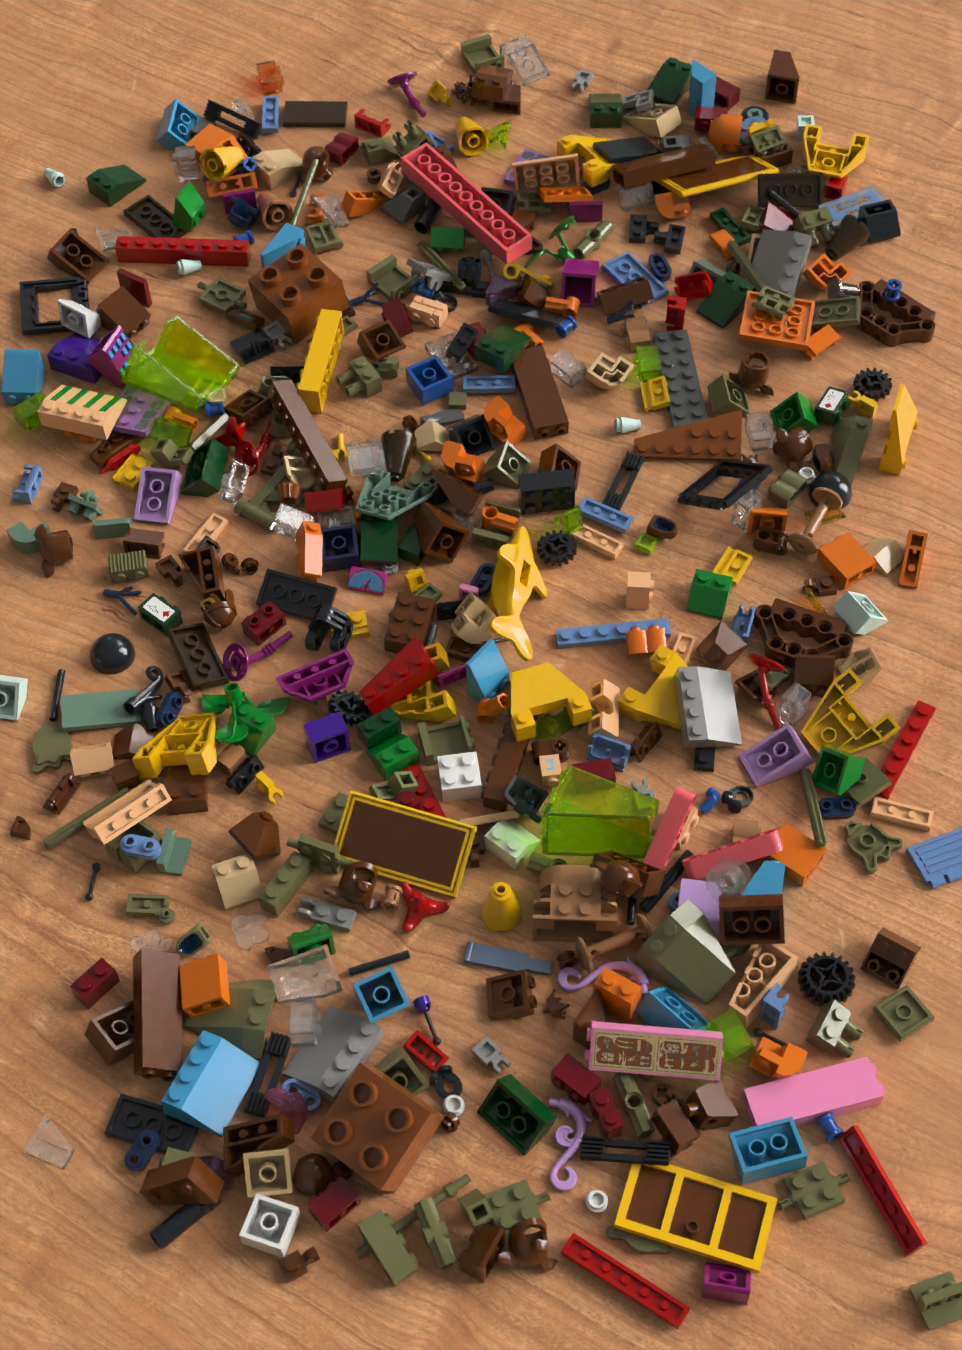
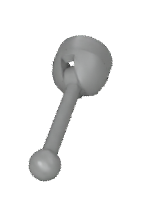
M484 249L480 252V258L483 263L488 265L491 276L490 282L495 285L497 279L494 278L490 263L493 261L494 255L489 249Z

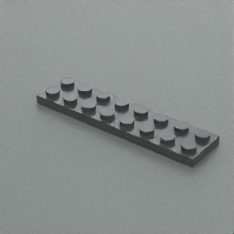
M687 329L654 332L653 341L661 376H665L671 406L668 409L672 427L675 428L708 419Z

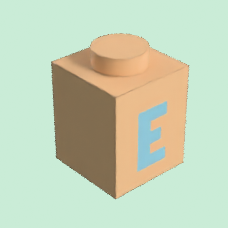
M559 754L539 756L542 786L554 787L562 784Z

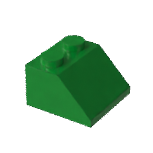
M189 182L175 198L173 226L192 232L199 225L200 220L204 219L206 209H204V200Z
M431 227L430 247H434V251H444V248H451V252H461V249H465L467 230L464 228Z
M795 392L770 411L776 431L777 428L789 431L794 427H801L809 433L818 427L810 399L799 392Z
M696 569L686 611L723 619L732 589L733 577Z
M242 700V703L235 708L237 725L246 724L249 732L244 739L232 744L242 746L246 754L254 756L276 731L275 719L273 716ZM232 713L230 715L227 725L234 724Z
M401 733L366 751V754L386 781L392 777L394 772H400L404 768L420 763L419 750L408 736Z
M821 746L812 777L814 785L836 795H842L860 779L865 759L837 748Z
M327 924L315 925L309 930L295 932L287 937L288 946L296 968L336 954L333 935Z

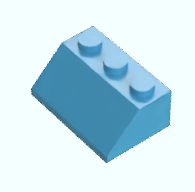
M694 59L691 62L689 114L695 117V107H714L717 76Z
M175 99L164 110L156 141L168 150L186 151L185 144L191 140L189 132L194 129L201 117Z
M668 985L649 991L636 1009V1012L644 1022L656 1027L711 1031L714 1028L713 1024Z
M793 1117L729 1133L734 1164L742 1185L806 1168L808 1156Z

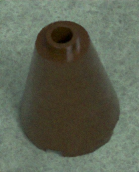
M845 215L842 218L825 249L826 255L830 260H839L869 239L870 232L862 221L860 223L855 220L857 217Z
M395 430L394 433L386 431L381 436L385 470L390 473V480L393 482H399L404 479L416 446L417 439L413 438L412 433L404 430Z

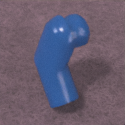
M712 787L706 791L708 798L699 807L705 815L716 805L720 797L719 791Z

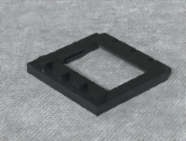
M74 277L19 282L23 335L73 331L63 326L61 320L39 323L38 291L71 289L72 301L82 304L89 309L88 283L86 279Z
M722 459L679 494L680 497L677 499V502L683 505L722 511L732 506L759 482L765 480L773 472L772 467L767 464ZM718 476L746 479L724 498L697 495Z

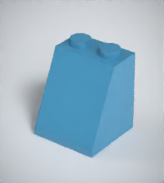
M5 349L2 378V395L5 404H40L46 371L39 350Z
M765 860L740 895L782 894L785 864L776 860Z
M392 966L353 984L354 993L371 1024L410 1005Z

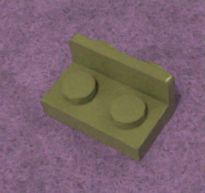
M778 125L748 137L754 150L752 155L756 157L758 152L761 151L762 156L767 155L771 151L773 153L778 152L785 143Z

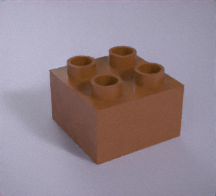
M302 243L248 279L256 307L271 322L277 320L287 331L286 336L290 337L295 344L310 335L313 328L316 329V317L320 315L321 309L342 312L349 307L342 280Z
M359 1063L310 1139L379 1190L396 1192L445 1116L376 1067Z

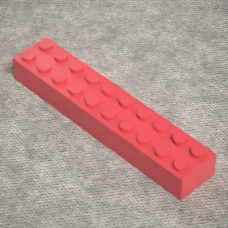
M427 142L401 157L402 172L504 264L511 263L532 250V235Z

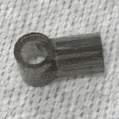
M842 279L828 280L827 298L829 299L853 297L860 294V289L857 285L843 283Z

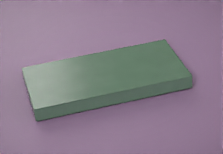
M138 689L60 696L63 732L128 726L134 723L141 725L140 710L136 714L130 715L123 707V704L130 697L139 694Z

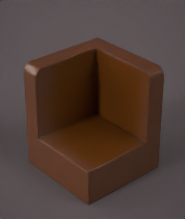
M132 760L110 768L118 791L125 787L130 790L141 784L139 774Z

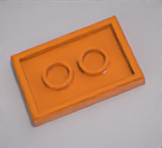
M585 186L538 188V195L544 202H589L593 198Z

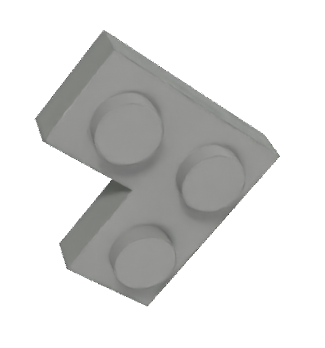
M653 89L622 97L623 109H633L636 107L637 112L649 111L653 108Z

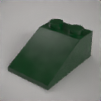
M670 57L662 64L647 90L653 89L655 99L673 105L689 90L691 64Z
M589 94L590 128H622L621 94Z
M126 165L97 169L86 177L89 192L110 207L146 182L144 177Z
M729 270L717 281L712 288L711 295L706 296L696 310V313L723 329L744 310L747 290L755 292L756 286Z
M502 324L483 334L474 345L475 360L505 373L532 341V337Z
M360 513L359 546L361 563L397 565L398 516L385 520Z

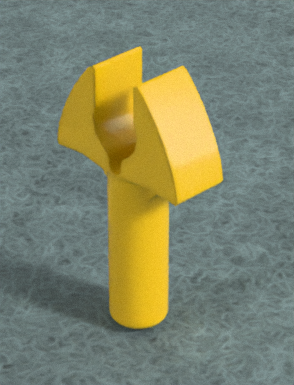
M341 433L337 434V449L331 450L338 463L340 454L344 456L345 463L351 456V448H344V435Z

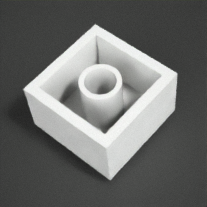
M476 751L437 756L443 802L481 797L482 784Z
M256 1193L239 1234L242 1244L281 1258L285 1257L301 1217L299 1208Z

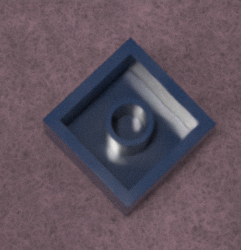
M356 524L321 529L323 536L322 563L325 572L348 569L352 566L362 567L360 562L359 534Z

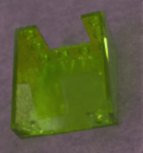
M176 315L172 319L168 318L163 324L164 329L158 337L160 340L154 349H149L147 352L144 351L148 342L146 339L134 344L131 349L133 351L132 355L127 360L128 365L123 371L124 376L121 382L196 411L236 378L241 365Z
M568 765L565 771H561L557 787H553L550 792V801L548 804L545 803L541 810V815H543L541 825H543L541 835L543 837L540 843L542 845V853L545 855L594 857L596 852L613 850L631 858H645L656 834L655 830H652L650 834V827L658 813L660 800L571 765Z

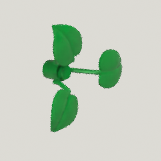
M573 215L562 221L549 237L551 240L556 235L562 246L557 250L558 254L556 255L548 249H542L528 259L524 268L527 269L532 261L545 253H549L557 260L560 258L564 264L566 258L574 259L576 257L568 248L560 233L562 230L569 229L570 223H575Z
M229 683L224 687L225 694H203L202 707L205 713L214 712L215 715L223 713L225 709H229L230 706L232 708L234 724L223 726L216 732V739L221 743H235L247 736L249 732L248 726L246 724L237 725L235 706L240 705L243 698L247 703L254 706L245 692H241L238 683ZM290 696L263 701L256 708L273 717H277L286 710L290 702Z

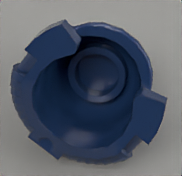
M232 196L230 201L233 203L227 219L233 225L243 228V230H248L250 226L255 224L257 218L260 217V211L241 198Z

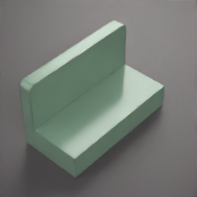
M132 518L97 520L93 523L96 539L125 537L128 528H132Z
M166 828L161 844V854L156 860L159 873L183 875L192 844L191 839L176 837L174 829Z

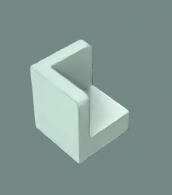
M814 115L797 116V141H802L806 124L815 125Z

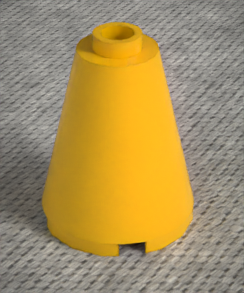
M461 117L457 120L456 133L460 151L467 156L481 154V151L484 148L486 149L489 143V136L486 130L467 117Z
M237 146L206 149L200 155V159H202L201 170L210 180H222L243 160L242 150Z
M498 882L492 886L481 909L482 921L486 927L495 932L511 931L517 927L522 917L521 905L511 887L505 882Z

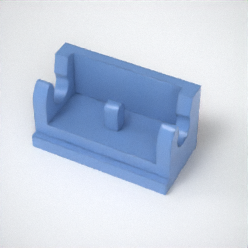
M24 465L23 469L31 471L23 472L18 488L12 492L15 494L12 497L13 501L33 503L44 477L40 465Z
M743 605L739 606L738 613L735 615L732 630L748 644L756 607L751 606L749 611L746 612L743 610Z
M594 733L592 743L588 746L586 759L594 761L611 758L614 769L623 772L630 758L631 745Z
M778 983L773 986L763 999L759 1015L760 1019L776 1030L785 1015L783 1007L789 999V993L783 999L777 998V993L781 989V985Z

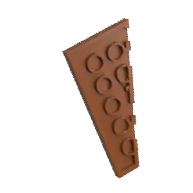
M742 409L635 438L633 455H641L640 457L644 456L645 459L700 461L728 459L741 461Z

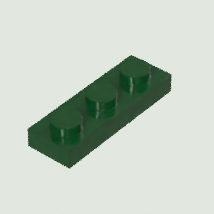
M724 207L709 214V218L720 230H726L739 247L751 242V236L740 227V224Z

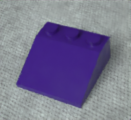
M76 332L57 342L47 354L50 368L96 384L102 374L86 360L100 340L93 337L88 339Z

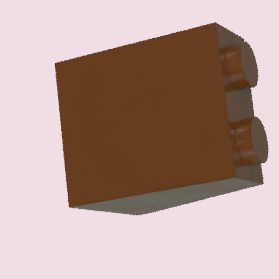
M774 50L767 76L765 99L796 104L800 77L790 52Z
M123 286L98 304L96 312L100 314L101 326L110 332L120 326L130 339L138 333L137 331L140 328L144 329L150 323L151 314Z
M423 501L414 516L422 552L452 563L470 531L451 511Z

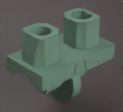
M89 489L86 493L81 492L80 497L69 494L67 498L71 501L68 511L74 515H79L81 509L84 508L85 511L82 516L89 521H93L97 514L102 515L103 510L95 504L98 502V498L95 497L93 490Z

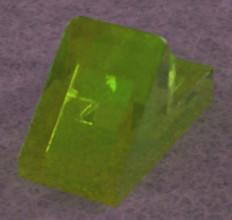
M511 120L486 130L489 136L488 145L499 141L506 149L510 138Z
M580 506L554 518L556 524L562 523L565 532H569V535L583 529Z
M563 710L553 717L546 713L536 726L535 738L537 740L557 739L575 726L572 725L569 716Z

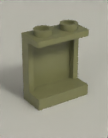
M490 34L461 42V55L474 74L483 64L504 68L503 54L498 55L493 48Z
M393 255L367 270L368 283L373 286L378 282L379 285L375 289H378V292L389 301L398 297L403 299L411 292H414L412 288L418 280L416 274L411 277L397 266L396 257Z
M486 501L485 507L494 506L498 509V512L518 518V528L521 521V509L495 501ZM481 518L478 528L474 527L472 544L498 551L502 545L507 544L513 538L517 528L513 534L497 528L487 530L482 526Z
M459 715V721L429 728H426L425 722L417 724L418 735L427 766L438 764L437 756L472 752V749L475 748L474 739L469 737L468 733L471 732L469 721H465L463 715Z

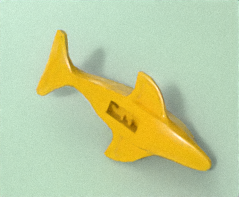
M520 526L513 538L507 544L502 545L497 552L498 561L492 577V596L486 604L496 611L498 617L490 621L488 629L493 634L510 641L518 656L526 662L532 658V647L519 618L520 612L528 600L532 589L542 599L547 597V591L534 562L528 532L524 526Z

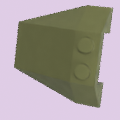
M689 899L659 926L632 959L648 976L706 1004L736 974L705 914Z
M256 979L228 983L229 1007L195 1018L187 1016L186 1029L198 1035H201L202 1031L205 1030L222 1037L255 1060L262 1061L267 1045L266 1031L274 1002H278L282 982Z

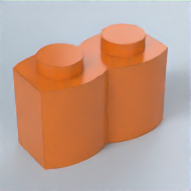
M659 625L649 626L648 630H641V627L630 628V632L625 633L627 656L654 654L660 644L667 647L665 628H660Z

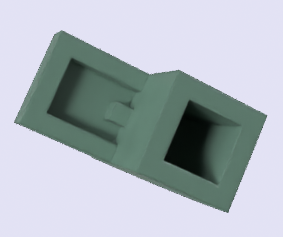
M21 521L6 530L10 542L18 551L26 554L40 551L38 546L40 541L35 538V530L38 526L29 530ZM42 523L47 530V534L51 533L47 523Z

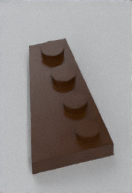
M156 426L153 428V430L150 432L148 436L157 431ZM113 431L110 434V439L103 441L89 455L90 459L102 468L110 458L127 448L130 444H138L145 437Z

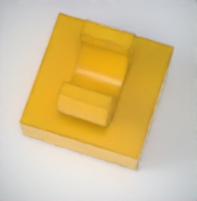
M421 567L416 570L412 568L406 571L404 576L408 590L411 593L427 584L424 570Z

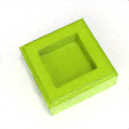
M642 532L634 544V549L651 555L659 539Z

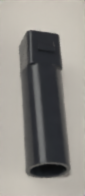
M431 197L414 223L415 229L423 234L429 231L443 209Z
M220 1197L217 1204L183 1205L149 1232L151 1238L163 1250L202 1217L213 1211L221 1203Z

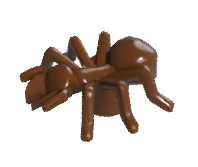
M470 75L467 87L463 82H457V84L454 83L455 90L452 89L451 91L462 103H466L469 97L471 106H473V99L478 104L486 101L472 97L473 75Z

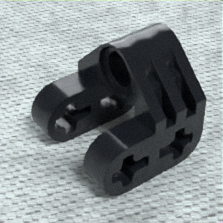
M321 605L314 612V616L308 626L309 631L305 638V647L307 650L318 651L327 630L333 629L334 633L330 641V650L336 653L347 647L353 632V623L348 614L331 605Z

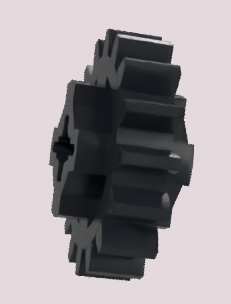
M867 368L866 372L860 370V374H856L854 379V391L879 401L880 397L885 399L886 395L890 394L892 379L888 378V373L882 374V369L879 372L876 371V368H873V371Z
M553 530L552 534L546 532V537L540 536V541L537 542V554H540V560L545 559V564L551 562V566L558 563L560 567L562 562L567 565L568 559L573 561L574 555L577 553V542H574V537H569V532L563 534L562 530L559 533Z
M344 689L343 693L340 690L333 693L327 704L329 705L328 711L332 713L341 712L345 724L349 723L351 727L366 720L370 713L364 700L360 699L361 695L358 694L356 696L354 691L348 693L346 689Z

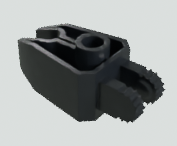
M467 256L458 260V276L466 282H474V279H481V259Z

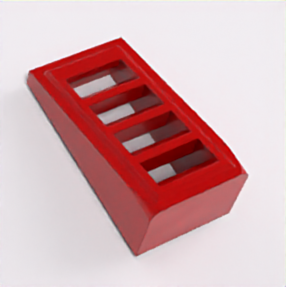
M418 1030L403 1045L407 1054L432 1073L438 1072V1068L449 1059L445 1053ZM418 1040L420 1042L415 1049L411 1046ZM423 1045L426 1046V1050L420 1055L418 1051ZM431 1050L434 1053L427 1061L424 1057ZM439 1056L440 1060L433 1066L431 1062Z

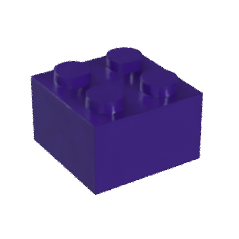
M341 712L330 713L323 718L310 720L303 724L306 745L314 764L351 751L348 728Z

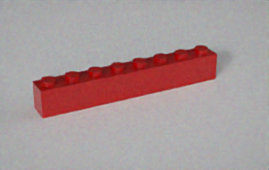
M117 236L115 245L118 262L176 264L177 261L183 259L200 260L201 265L249 267L251 257L249 240Z

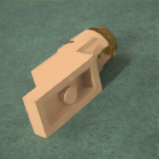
M392 160L387 164L377 186L390 199L395 196L404 177L400 161Z

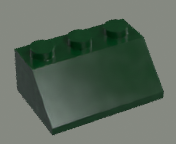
M212 438L195 450L188 463L181 494L209 497L214 493H218L222 487L221 481L229 458V448Z
M511 1074L497 1079L477 1111L482 1118L523 1155H526L549 1132L558 1118L555 1113Z

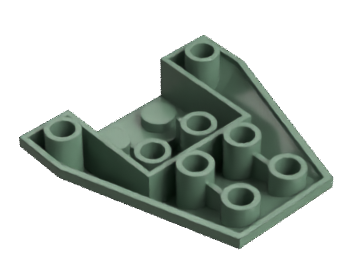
M373 469L365 478L356 506V512L390 520L415 509L422 501L425 502L431 498L439 489V486L422 481L415 490L403 489L391 485L389 472Z

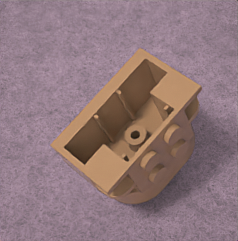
M554 865L541 871L538 892L534 896L533 941L575 942L576 938L580 936L585 943H597L617 934V898L612 903L601 896L603 886L600 880L601 872L598 869L590 868V865Z

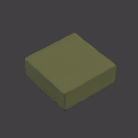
M449 391V409H466L467 392Z

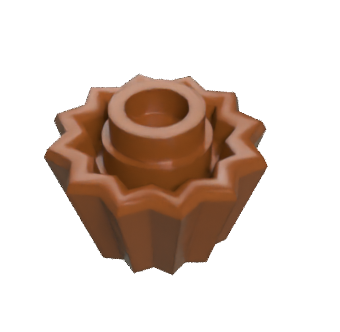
M285 482L278 484L276 490L281 502L293 504L298 501L302 488L296 483Z

